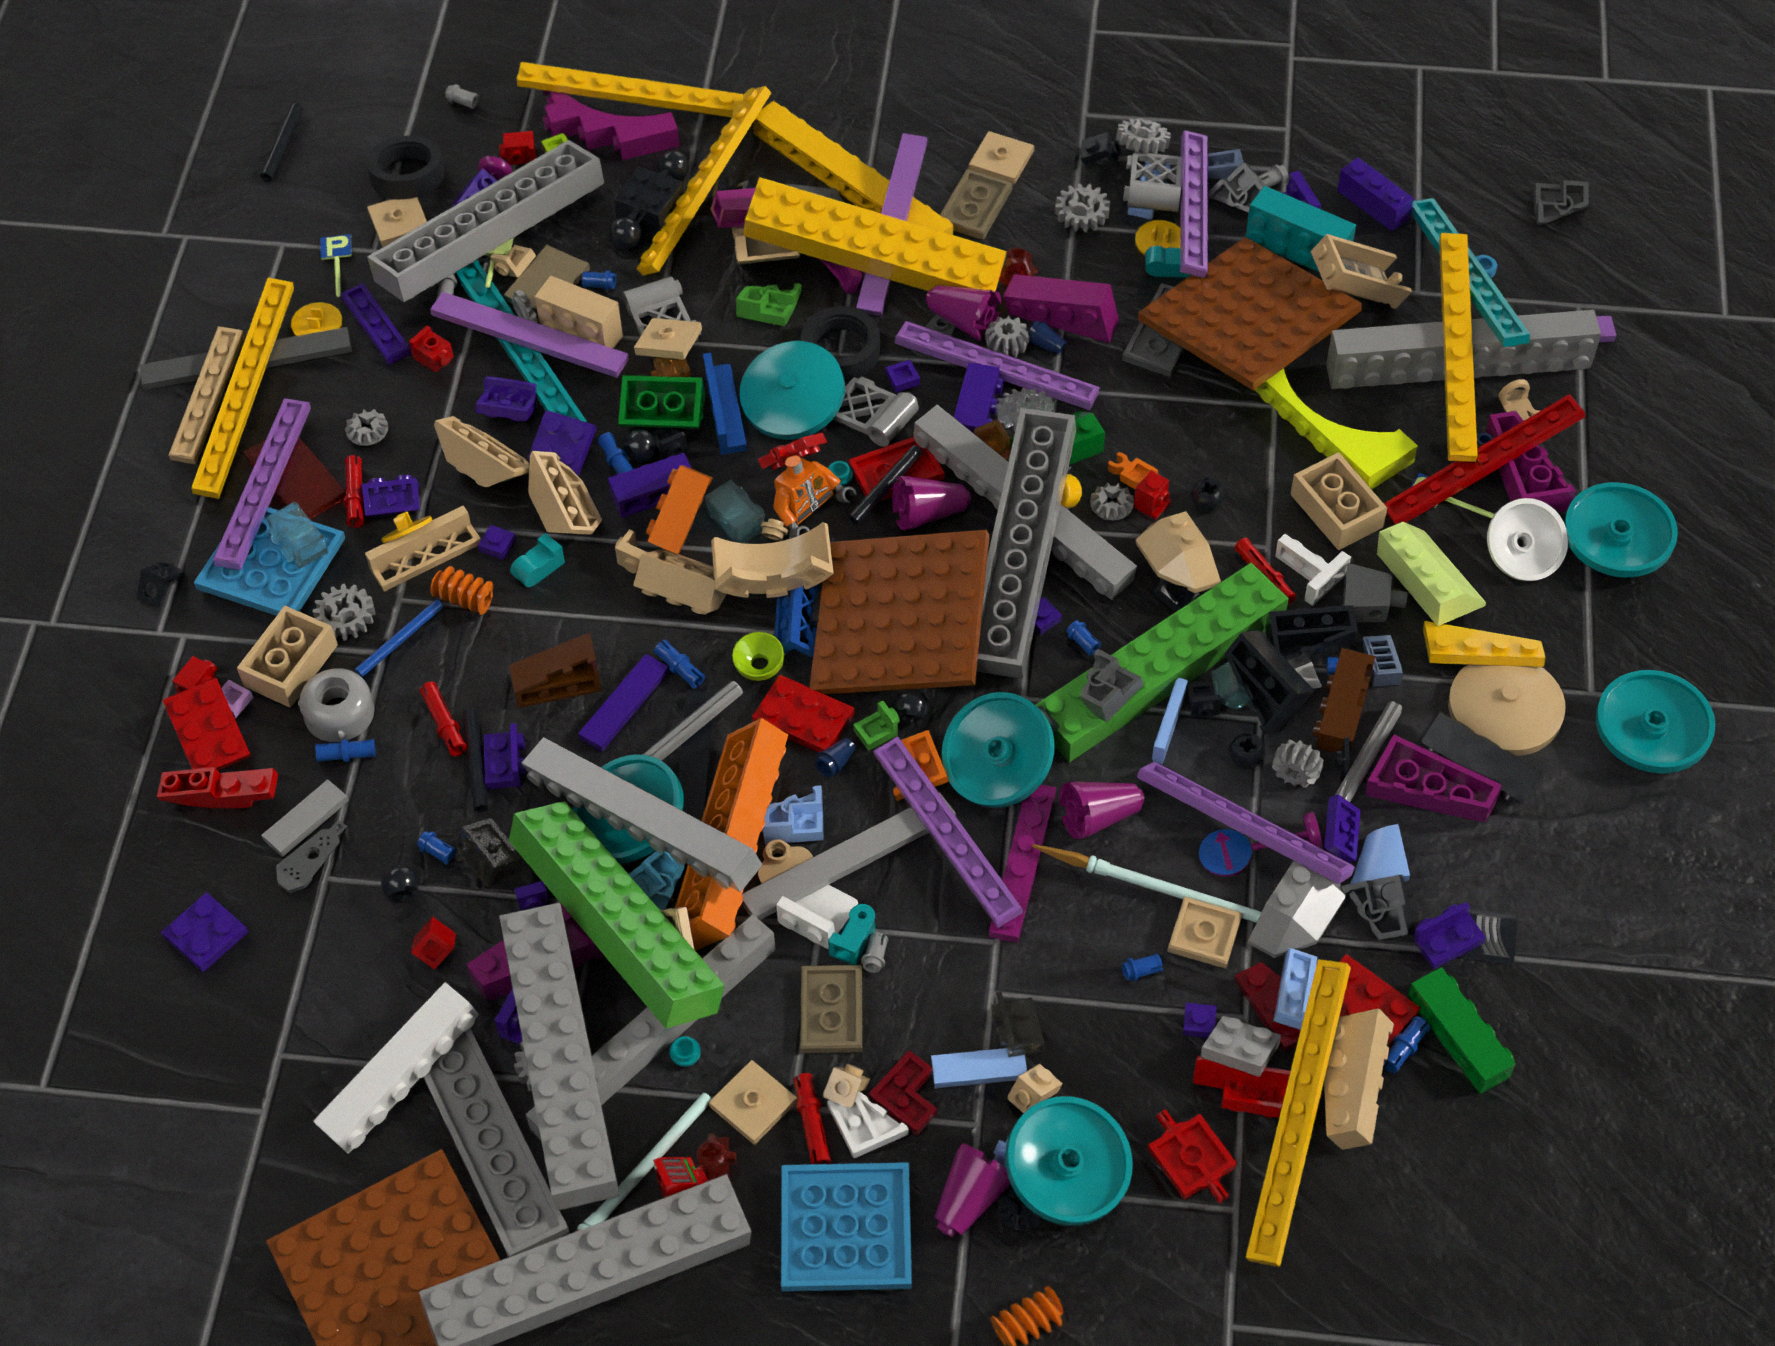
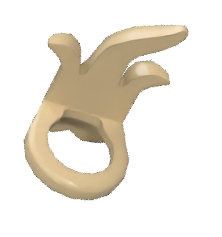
M1519 379L1507 384L1498 396L1506 412L1517 411L1523 421L1528 419L1529 415L1533 416L1540 412L1532 407L1527 398L1530 386L1526 380ZM1523 387L1524 390H1518L1516 388Z

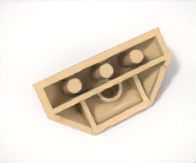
M454 416L435 420L434 426L446 461L455 466L457 471L467 474L476 480L478 485L490 487L529 473L530 465L525 458L487 433L460 422V419Z
M532 451L530 454L528 494L546 531L551 533L592 535L601 523L602 518L584 482L570 467L559 461L561 458L556 453Z
M1186 511L1152 523L1136 539V545L1158 577L1173 584L1188 587V590L1193 593L1211 589L1221 583L1209 543Z

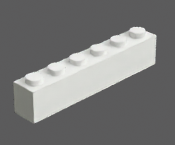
M445 982L313 1122L349 1154L363 1143L366 1135L375 1125L380 1124L386 1118L388 1111L398 1101L403 1100L408 1095L410 1088L417 1080L428 1074L433 1063L452 1048L453 1042L463 1032L472 1027L479 1014L466 999Z

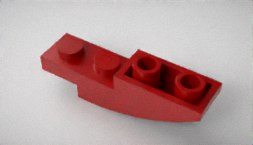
M215 767L162 772L157 798L161 801L195 807L248 808L252 807L253 801L274 799L278 773L274 768L220 773Z

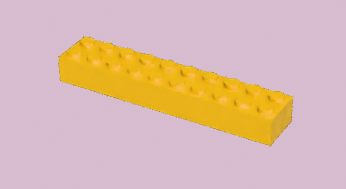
M759 177L743 230V236L926 291L933 289L936 285L996 291L1007 253L1004 250Z

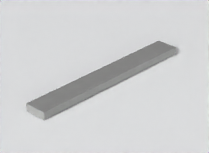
M941 795V797L943 798V800L946 802V804L948 805V807L951 809V811H952V812L954 813V815L956 816L955 811L952 809V807L948 804V802H947V801L944 799V797ZM910 807L743 893L742 905L750 916L753 914L761 920L777 912L776 905L782 896L796 902L929 833V831Z

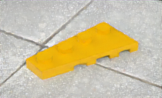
M1424 621L1423 633L1429 663L1544 667L1545 654L1541 641L1446 624L1437 626L1434 622Z

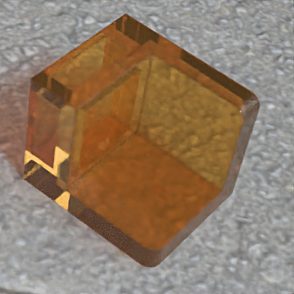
M998 419L974 429V435L1005 460L1010 458V437Z

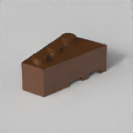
M590 632L509 665L518 708L602 691Z
M1341 648L1335 674H1329L1326 690L1330 691L1329 697L1323 696L1319 713L1324 714L1323 719L1316 720L1313 736L1318 737L1317 749L1336 753V750H1341L1344 737H1349L1350 755L1376 656Z

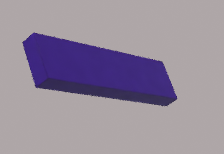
M364 283L340 293L343 302L388 365L411 354L410 347Z
M645 654L578 733L579 739L603 752L669 673V666Z

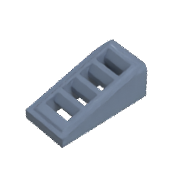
M1240 149L1207 154V178L1227 179L1243 163Z
M1391 635L1363 637L1362 642L1365 654L1376 656L1371 674L1372 687L1400 685L1403 672ZM1378 644H1385V645H1386V646L1372 647V645H1378ZM1387 651V654H1374V652ZM1389 659V661L1377 662V660ZM1391 667V669L1380 670L1379 668Z

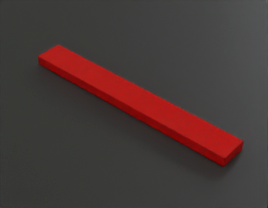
M1568 394L1478 447L1476 462L1455 461L1385 502L1384 505L1387 507L1386 515L1394 525L1401 522L1407 523L1585 418L1584 410Z

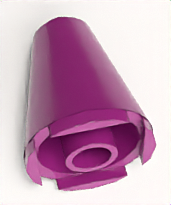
M936 285L933 289L929 290L926 303H928L929 310L975 340L982 342V337H985L989 323L992 321L996 322L1000 312L995 310L996 303L1001 305V296L994 290Z
M898 476L896 479L899 482L893 484V512H899L901 520H896L899 528L904 531L964 512L970 504V493L962 484L910 476Z
M1070 781L1062 785L1059 795L1060 807L1065 806L1066 815L1061 816L1067 832L1074 839H1085L1139 812L1144 804L1142 790L1133 783Z
M961 1144L959 1149H957L934 1217L938 1222L936 1228L951 1238L954 1234L961 1236L1011 1185L1004 1166L994 1159L990 1161L983 1156L984 1153L966 1144Z

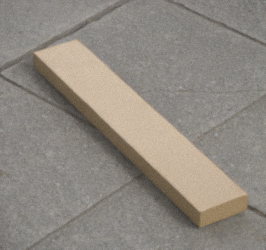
M218 326L169 452L170 460L190 464L197 463L245 337L243 330Z

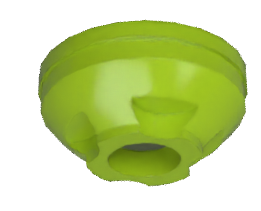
M753 632L745 635L736 643L732 654L733 663L743 677L755 681L766 680L777 674L781 669L784 661V650L781 642L772 634ZM757 658H764L768 661L767 666L763 669H755L752 663Z

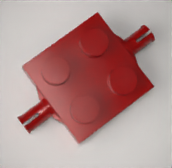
M823 433L805 436L785 446L780 445L771 449L769 454L759 458L758 461L762 469L772 467L773 471L782 467L786 468L785 460L790 456L802 458L814 455L821 451L819 446L827 443Z
M1167 1110L1158 1113L1156 1119H1158L1166 1131L1162 1137L1148 1145V1151L1183 1200L1200 1190L1209 1189L1218 1203H1221L1223 1200L1225 1201L1229 1194L1220 1184L1219 1180L1236 1169L1237 1163L1201 1114L1187 1122L1176 1124Z

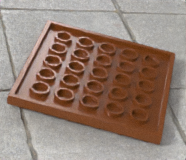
M1245 237L1208 263V272L1205 278L1190 275L1139 311L1138 320L1251 390H1255L1331 334L1332 330L1338 329L1361 312L1362 303L1343 292L1333 289L1327 290L1324 281Z
M987 530L830 542L834 574L824 580L822 585L819 622L817 624L809 688L823 694L975 685L989 546Z
M442 1149L266 1240L317 1346H436L421 1305L419 1292L500 1261Z

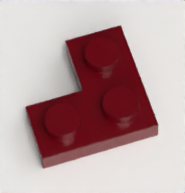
M909 1050L869 1093V1099L885 1109L898 1122L907 1125L908 1129L917 1136L937 1114V1108L916 1093L933 1074V1068Z

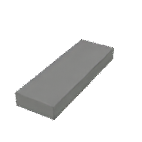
M327 779L261 836L270 847L283 857L349 801L348 797Z

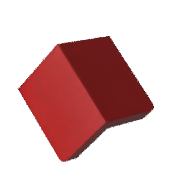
M432 916L414 937L411 953L435 970L454 949L456 933Z

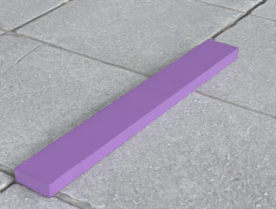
M1183 131L1181 136L1180 272L1205 278L1208 272L1207 136Z
M902 134L881 214L907 221L928 142L927 137ZM865 272L856 309L870 315L882 317L891 280Z
M446 292L441 293L430 309L432 316L618 378L629 360L628 353Z
M907 321L904 322L895 337V344L967 368L968 362L1000 367L999 378H1002L1003 381L1087 410L1091 409L1099 394L1100 387Z
M284 398L213 558L215 566L242 569L310 412L309 402Z
M899 737L874 750L876 759L996 927L999 928L1022 914V907Z
M1152 762L1139 770L1137 778L1337 884L1352 876L1355 867L1348 862L1156 762Z

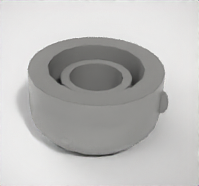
M343 668L324 670L313 676L304 685L300 694V700L298 701L308 731L315 737L328 742H341L342 739L350 740L357 737L366 730L374 717V702L367 683L359 674ZM334 698H345L339 704L333 706L326 705Z

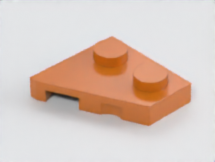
M929 730L901 740L934 787L949 782ZM897 787L894 788L893 793L896 801L904 799Z

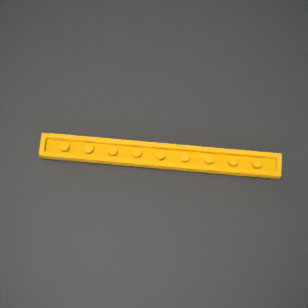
M521 62L517 77L518 87L725 117H733V111L744 100V94Z
M766 86L756 89L751 88L744 94V100L741 105L733 111L732 119L721 130L722 135L711 146V152L708 157L700 163L699 171L688 182V188L685 193L676 201L675 209L665 218V224L661 231L653 237L654 242L641 256L642 261L636 269L643 276L660 271L770 96L771 92Z
M1441 233L1439 249L1448 461L1476 462L1478 454L1467 234Z
M267 278L192 484L193 494L216 499L220 498L294 290L293 282Z
M1319 959L1317 961L1246 1258L1250 1262L1280 1267L1351 969L1348 963Z

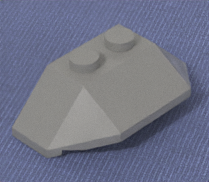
M1293 861L1265 904L1248 940V944L1274 958L1282 956L1283 953L1287 952L1288 948L1300 950L1317 944L1345 900L1346 896L1342 891L1341 885Z

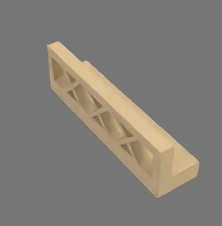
M461 506L411 533L366 552L365 555L370 571L383 591H386L477 547L481 538L472 527L467 510L464 506ZM468 532L472 538L464 543L455 541L457 536ZM438 545L447 547L445 552L441 554L431 553L432 549ZM414 557L422 559L421 563L416 566L406 565L408 560ZM389 569L397 570L396 576L386 581L381 573Z

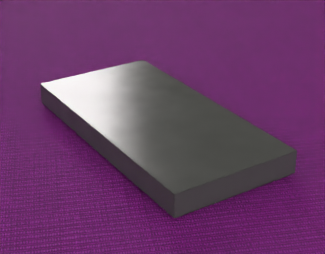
M1161 283L1151 303L1173 287ZM1140 322L1122 355V361L1171 377L1185 349Z

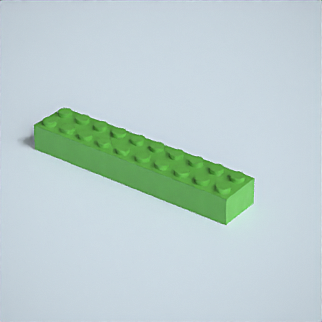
M1252 563L1248 564L1111 655L1118 659L1120 667L1140 676L1144 685L1107 723L1092 713L1081 701L1080 695L1083 687L1088 682L1087 674L1089 670L1037 703L1036 706H1042L1059 725V728L1053 735L1054 747L1070 763L1171 695L1176 679H1186L1189 683L1226 658L1225 652L1241 632H1265L1268 613L1287 610L1289 598Z
M565 801L514 813L509 842L665 1029L718 1013L725 987L723 982Z

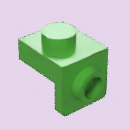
M884 701L877 703L878 712L853 724L854 732L868 751L898 736V723L900 722L898 714L892 707L888 708Z

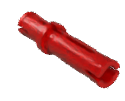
M355 455L346 457L344 461L346 496L343 499V504L346 508L347 526H352L353 519V528H359L364 524L362 459L357 456V464H355Z
M1246 537L1239 540L1234 546L1235 551L1239 553L1247 564L1252 563L1289 598L1288 605L1292 604L1296 599V594L1283 581V575L1271 567L1250 542L1249 538Z
M432 681L423 684L424 687L421 686L419 691L437 725L436 731L438 736L444 739L451 756L462 755V750L466 751L467 745L460 735L458 722L453 720L437 684Z
M802 1073L798 1077L795 1076L793 1078V1083L798 1100L796 1108L802 1117L811 1165L825 1164L824 1161L826 1164H830L831 1158L819 1111L821 1102L815 1094L812 1074Z

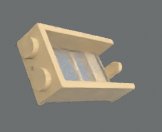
M1326 234L1311 251L1327 290L1333 289L1375 302L1388 303L1394 309L1412 293L1411 288L1398 285L1402 280L1401 273L1394 272L1388 279L1384 273L1396 260L1395 254Z

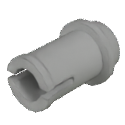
M457 84L449 85L445 93V98L452 104L456 102L474 109L478 102V95L476 93L463 90Z
M1274 165L1272 170L1258 177L1267 187H1271L1277 183H1285V179L1288 178V172L1283 165Z
M453 274L437 282L439 287L436 300L442 292L453 295L454 288L457 287V280Z
M873 932L869 936L866 954L861 958L863 968L868 972L877 973L885 966L884 953L888 937L886 935L883 936V933Z

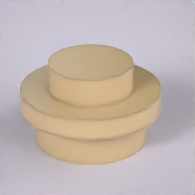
M768 519V522L761 523V528L763 529L761 534L772 540L782 541L783 536L787 535L788 530L783 527V522L776 519Z

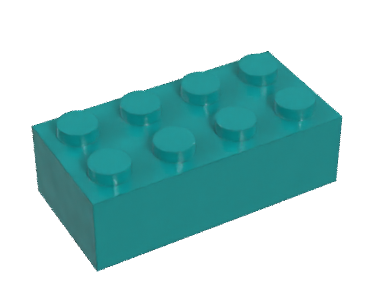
M1264 186L1250 204L1246 237L1277 255L1286 257L1319 272L1311 253L1312 249L1326 234L1353 242L1356 224Z

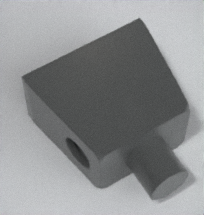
M1348 563L1344 579L1342 606L1353 605L1356 622H1384L1387 620L1389 607H1406L1407 592L1391 590L1392 576L1389 573Z

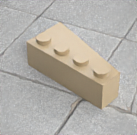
M1379 1008L1342 1016L1338 1020L1324 1079L1327 1137L1342 1150L1372 1144L1379 1107L1376 1104L1379 1089H1382L1384 1080L1381 1076L1383 1063L1388 1058V1036L1392 1034L1394 1025Z

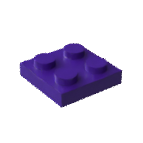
M545 410L527 459L530 461L532 451L554 452L561 458L559 461L570 467L579 477L597 427L594 424Z
M206 892L162 930L161 933L171 945L199 970L204 972L248 933L245 925Z

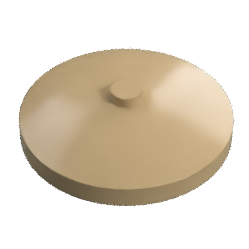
M1467 664L1459 671L1452 683L1448 698V708L1451 719L1460 721L1476 734L1482 735L1499 745L1501 749L1507 750L1516 756H1522L1541 750L1557 736L1565 716V699L1559 684L1542 667Z

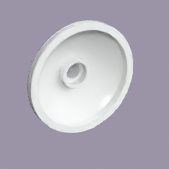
M1523 498L1505 504L1495 513L1488 527L1487 545L1494 563L1506 575L1521 581H1536L1551 575L1562 564L1568 549V536L1562 518L1551 506L1540 500ZM1518 538L1523 541L1522 547L1517 544Z

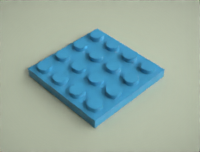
M268 507L242 569L215 566L213 558L219 547L218 545L194 581V585L197 590L275 616L278 615L284 606L300 612L345 540L344 532Z
M909 1163L782 1165V1291L912 1289Z

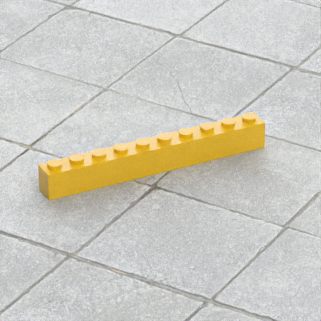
M772 101L760 110L753 121V132L757 137L832 189H837L839 194L856 206L877 213L882 212L890 180L775 101ZM913 196L907 222L953 235V224L947 218H943L928 205H924Z

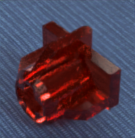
M1022 248L1010 249L1007 252L1006 263L1002 268L999 280L1009 286L1014 274L1033 276L1038 273V268L1031 263L1033 255Z
M709 1134L707 1141L698 1148L697 1158L699 1166L708 1175V1181L726 1174L729 1178V1165H737L736 1153L729 1151V1137L716 1138L715 1134Z

